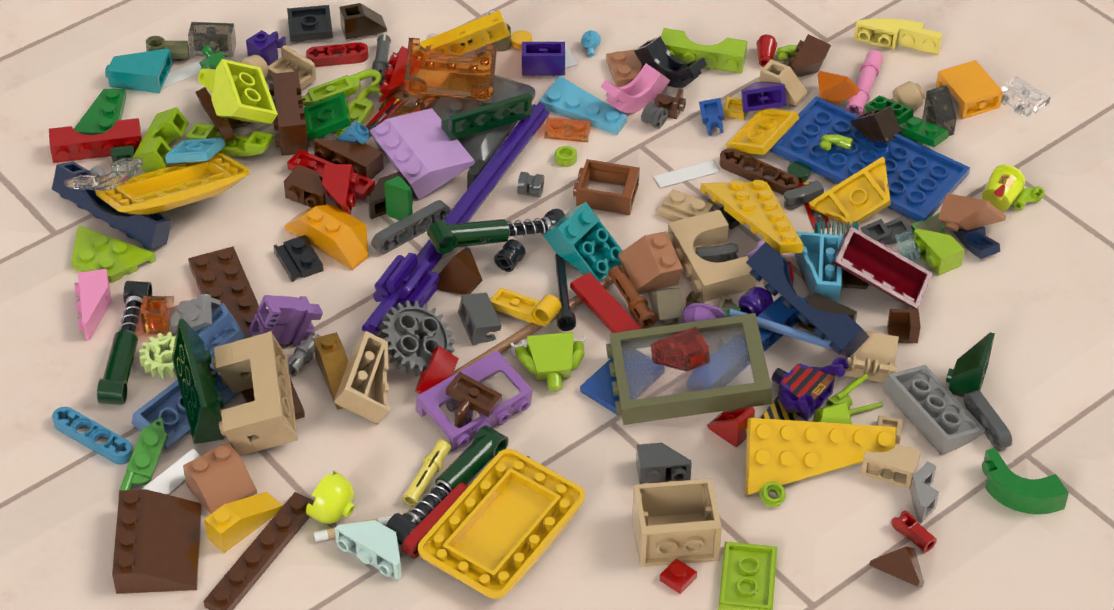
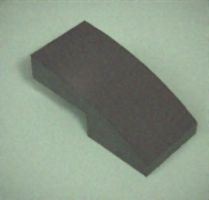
M904 216L885 224L882 219H879L860 228L862 233L883 245H890L913 238L914 233Z

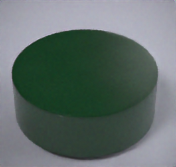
M794 162L788 166L787 172L796 176L799 179V183L806 182L809 179V166L801 162Z

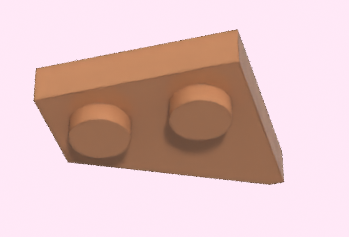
M636 49L606 53V61L617 87H623L632 82L643 68L634 52Z

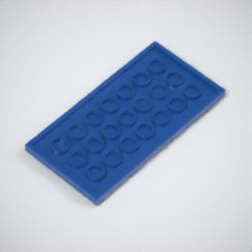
M815 97L798 114L799 120L769 150L791 162H801L809 166L810 171L838 184L883 156L885 158L891 205L888 208L917 222L925 221L928 217H931L943 204L946 193L952 194L970 172V167L897 133L894 134L895 139L889 142L882 143L881 140L871 142L852 126L850 122L859 117L858 115L818 97ZM825 134H838L853 139V145L850 150L836 145H832L830 150H824L820 148V142L822 141L820 139Z

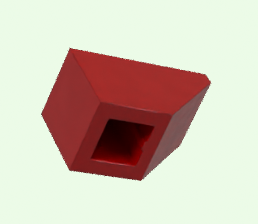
M325 164L322 186L327 196L341 210L351 215L352 207L356 205V195L354 192L355 187L359 185L358 173H355L351 164Z

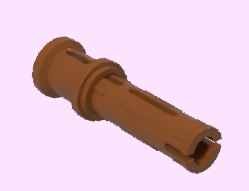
M621 266L611 268L608 275L627 301L630 314L636 317L637 323L642 329L653 326L658 320V316L650 310L646 298L638 294Z

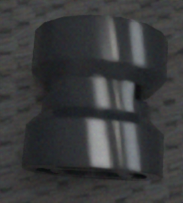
M514 239L508 240L503 245V249L499 250L494 257L496 265L505 272L513 271L518 262L526 255L524 246Z

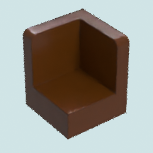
M890 309L887 321L888 335L899 337L898 343H918L921 328L919 309Z

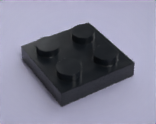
M329 5L287 8L290 42L333 38Z

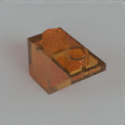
M143 296L140 317L144 334L168 333L170 308L174 305V296Z

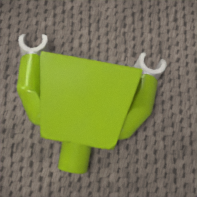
M573 332L527 336L526 347L525 340H521V345H514L511 342L512 355L518 358L519 362L530 374L535 375L536 380H547L549 391H560L563 389L562 379L571 377V371L578 368L585 355L586 336H583L582 340L575 339Z

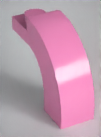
M645 63L636 78L629 84L617 87L605 80L601 88L607 91L605 95L608 97L606 99L607 102L623 113H634L643 109L649 102H653L657 94H661L666 88L670 79Z

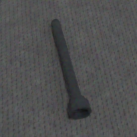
M556 253L555 263L559 301L562 305L556 317L557 327L562 331H571L576 327V316L570 310L565 259Z

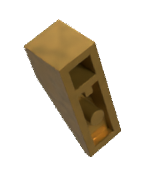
M337 332L313 338L315 359L333 401L348 363L344 347ZM335 404L337 410L343 408V407H341V406Z

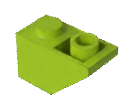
M922 229L914 230L911 243L913 251L938 276L962 265L965 249L951 235Z

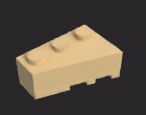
M367 331L364 332L354 344L333 402L376 424L390 411L389 404H387V392L389 391V383H387V341Z

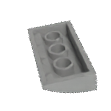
M926 365L888 374L882 389L941 455L970 443L985 432L986 429Z

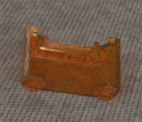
M409 38L404 88L412 95L477 99L480 101H485L492 97L497 45L486 44L483 52L479 53V50H475L474 57L430 53L431 46H426V49L420 45V38Z

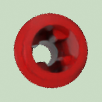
M762 35L756 42L759 65L762 67L771 59L773 60L778 45L775 37L772 35Z

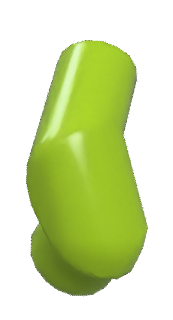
M797 45L779 47L776 51L778 61H787L788 55L797 56L798 53L795 52Z
M825 134L820 139L822 140L820 148L824 150H830L832 145L850 150L853 145V139L838 134Z
M1040 186L1024 188L1015 199L1013 207L1016 210H1022L1027 203L1040 201L1045 195L1044 189Z

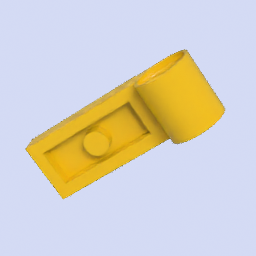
M500 288L490 299L495 311L541 326H547L562 308L559 299L553 295H545L539 301L504 288Z

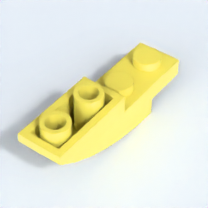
M875 18L858 20L856 22L854 40L895 50L897 45L938 55L941 49L943 33L924 29L925 23L904 19Z

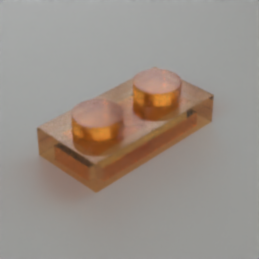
M547 117L544 138L588 142L591 121Z

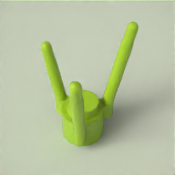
M868 374L855 379L842 391L826 400V406L847 403L850 415L882 407L883 403L879 402L850 409L853 403L848 394L868 378Z

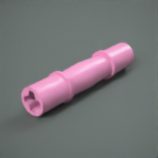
M877 50L869 51L864 63L861 65L860 75L855 84L860 91L858 94L850 97L846 106V110L855 115L861 116L863 114L865 105L870 99L869 94L874 85L875 78L879 75V69L883 62L881 52Z

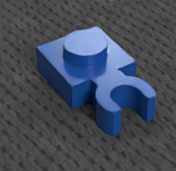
M721 98L700 101L702 122L706 124L708 135H712L711 130L714 127L719 128L720 134L723 133L722 121L725 119Z

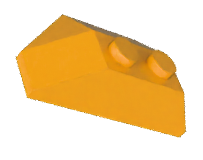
M333 204L310 208L299 213L284 225L286 230L298 237L305 235L312 246L351 270H354L368 258L366 224Z

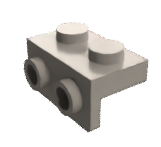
M200 294L195 299L181 301L179 305L171 307L170 332L172 336H176L179 319H184L194 331L212 325V309L221 306V301L212 298L209 294Z

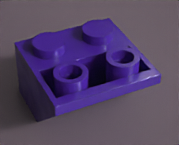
M522 42V76H565V42Z

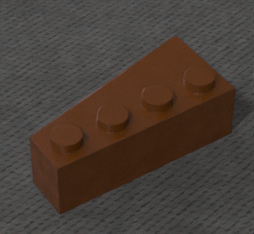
M294 71L272 74L273 83H268L271 96L275 98L273 103L278 114L273 121L274 130H279V133L275 134L276 147H281L282 156L296 154L300 149L308 152L306 121L299 73Z

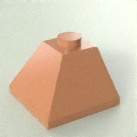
M946 193L938 219L945 224L946 229L958 232L959 229L972 230L1005 221L1006 215L987 200Z

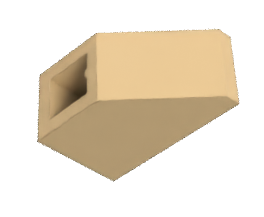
M771 59L760 71L759 82L785 84L786 103L797 107L806 97L807 90L791 67Z

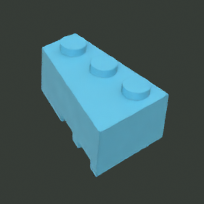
M796 232L803 243L802 253L794 254L811 296L816 292L839 303L842 268L833 263L843 235Z

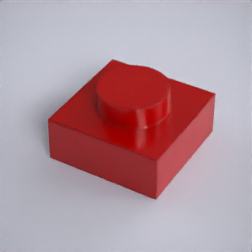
M676 558L660 574L659 581L681 594L697 578V571Z

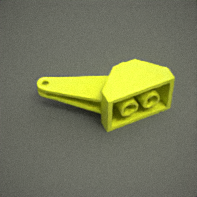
M222 59L216 70L204 68L200 70L198 81L212 93L211 100L217 116L251 123H273L278 114L261 67Z

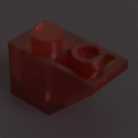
M697 327L683 330L678 334L660 339L651 344L652 361L654 364L688 372L710 363L709 346Z

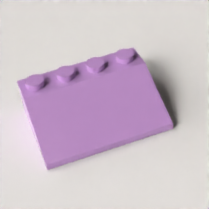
M432 108L388 118L369 130L377 147L383 152L397 172H401L412 187V192L418 200H421L475 164L474 159L457 139L453 141L449 139L441 128L442 120Z

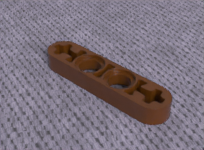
M203 87L197 90L195 93L222 138H224V141L227 143L235 139L236 136L226 118L216 115L211 100L212 97L207 89Z
M724 149L720 153L719 165L721 168L752 182L754 180L765 181L769 184L772 191L784 195L788 190L799 187V179L796 176L734 149ZM745 166H751V167H754L755 169H753V170H747V169H745V168H743V167H745ZM772 175L774 178H765L763 176Z

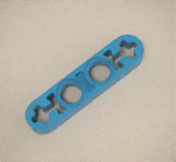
M60 407L53 412L54 427L61 433L113 463L126 464L130 461L133 449L127 439L70 407ZM81 427L90 428L85 433L77 432V430ZM99 438L109 439L104 444L96 443Z

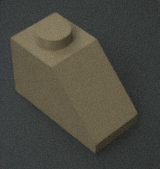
M680 288L648 291L653 312L658 316V320H662L663 324L676 323L677 318L682 317Z

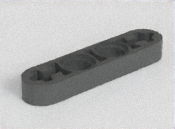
M437 200L378 232L373 237L371 245L380 254H386L425 233L431 224L437 221H444L451 209L442 200Z

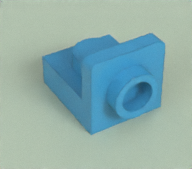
M355 120L336 140L358 142L364 145L372 135L365 125Z

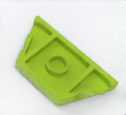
M80 225L77 228L71 259L73 269L81 272L107 269L109 282L113 283L127 274L138 271L137 266L147 261L150 264L156 261V255L153 252Z

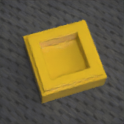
M726 97L723 107L724 117L744 120L746 112H743L742 99Z

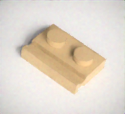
M672 189L663 201L662 206L658 208L657 216L670 221H677L712 212L714 204Z

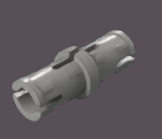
M311 332L303 344L295 348L294 355L288 361L289 374L293 371L292 376H296L305 363H309L313 359V353L315 352L313 337L315 332Z

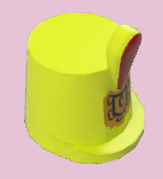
M998 165L987 182L982 193V199L987 200L999 211H1006L1024 189V175L1020 170L1011 165Z

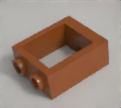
M586 159L584 168L580 167L579 183H575L573 189V196H576V206L587 202L591 209L630 215L639 187L640 168ZM590 180L623 185L625 187L623 194L588 189Z

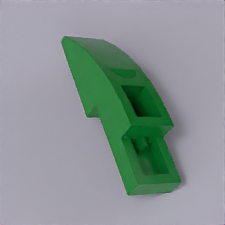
M879 95L865 105L867 112L891 106L902 130L897 134L918 144L936 147L948 138L947 129L914 117L913 108Z

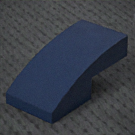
M985 227L972 230L959 229L958 232L953 231L959 241L980 259L1000 252V243L986 236Z

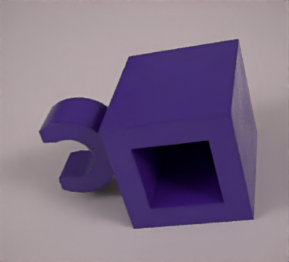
M261 30L246 40L248 56L259 55L266 61L268 66L278 60L277 48L286 45V37L283 36L279 39L277 31L269 35Z

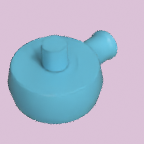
M589 30L583 34L581 44L588 50V56H594V50L600 45L601 37L596 31Z

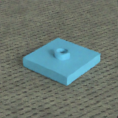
M224 138L183 140L165 155L166 163L208 161L225 146Z

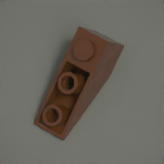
M317 138L313 140L315 156L334 164H351L355 173L373 179L384 169L383 152L366 143L362 145L358 142Z

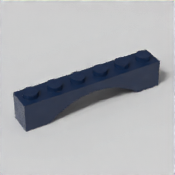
M73 161L56 165L52 190L60 194L62 198L72 201L77 207L92 213L95 218L102 219L110 227L118 229L125 233L127 237L142 243L145 248L155 249L156 247L167 245L172 219L160 212L145 215L119 212L96 195L95 189L98 186L89 170Z
M767 242L746 262L752 269L749 273L758 282L763 279L767 283L765 288L773 296L779 294L783 298L780 302L790 311L793 308L799 312L796 316L806 326L811 323L815 327L812 331L820 339L824 340L827 338L830 340L829 346L838 355L843 352L847 357H851L869 338L863 328L847 314L821 311L801 300L793 288L789 264Z

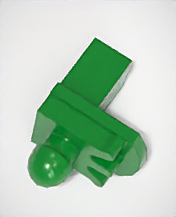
M205 45L202 52L205 54L206 59L199 62L201 69L209 67L216 70L220 61L226 57L221 51L214 54L213 48Z

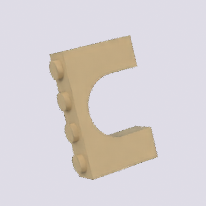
M720 210L668 223L667 234L683 266L684 275L690 279L693 291L700 296L702 302L721 298L722 294L728 296L747 291L756 285V279L749 273L752 269L746 263L749 260L748 256L715 263L706 261L696 254V247H708L727 242L729 224Z

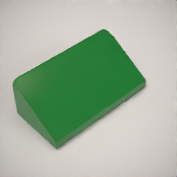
M399 176L386 181L384 184L386 214L397 220H402L413 214L411 188Z

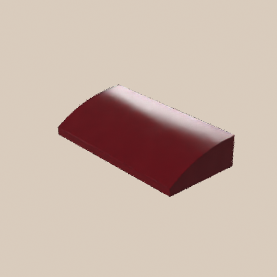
M852 226L843 235L833 263L911 309L919 308L933 274Z

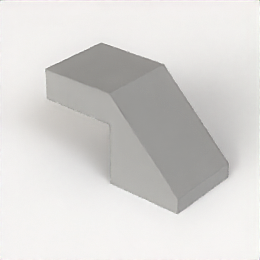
M929 461L913 476L910 491L916 518L921 524L936 509L939 491L930 487L934 481L936 466Z

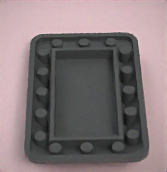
M461 67L446 81L425 110L432 108L443 121L449 119L451 115L528 92L532 95L533 101L535 89L530 85L478 69ZM518 121L457 140L475 162L480 159L485 161L487 165Z

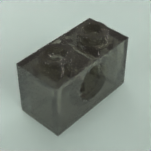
M191 22L188 33L190 55L205 56L202 49L205 45H209L213 48L214 54L221 51L225 57H233L236 47L234 23Z

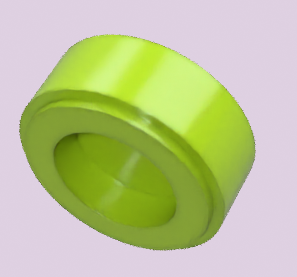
M561 146L555 151V162L563 167L572 166L577 162V151L570 146Z

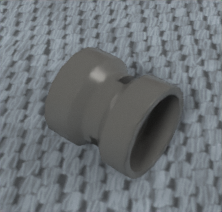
M521 172L518 179L517 193L522 195L530 193L535 197H541L544 188V175L536 174L533 176L528 172Z

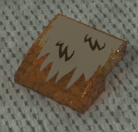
M416 87L401 89L391 95L380 106L379 111L393 97L403 101L391 114L405 115L426 110V102L440 99V90Z

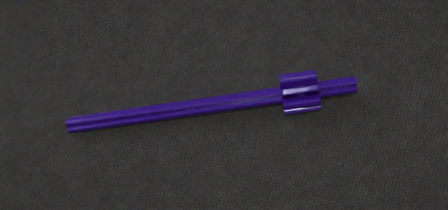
M540 102L537 105H532L531 117L520 120L444 219L448 225L468 223L548 118L550 112L545 110L546 105ZM430 239L417 255L408 253L405 258L402 255H398L375 283L376 291L373 293V297L376 302L381 303L364 323L362 331H367L378 337L381 331L378 328L382 322L381 319L391 307L394 308L398 303L403 305L406 301H409L411 306L415 301H418L421 308L425 303H428L436 292V283L439 281L438 273L431 271L444 255L437 252Z

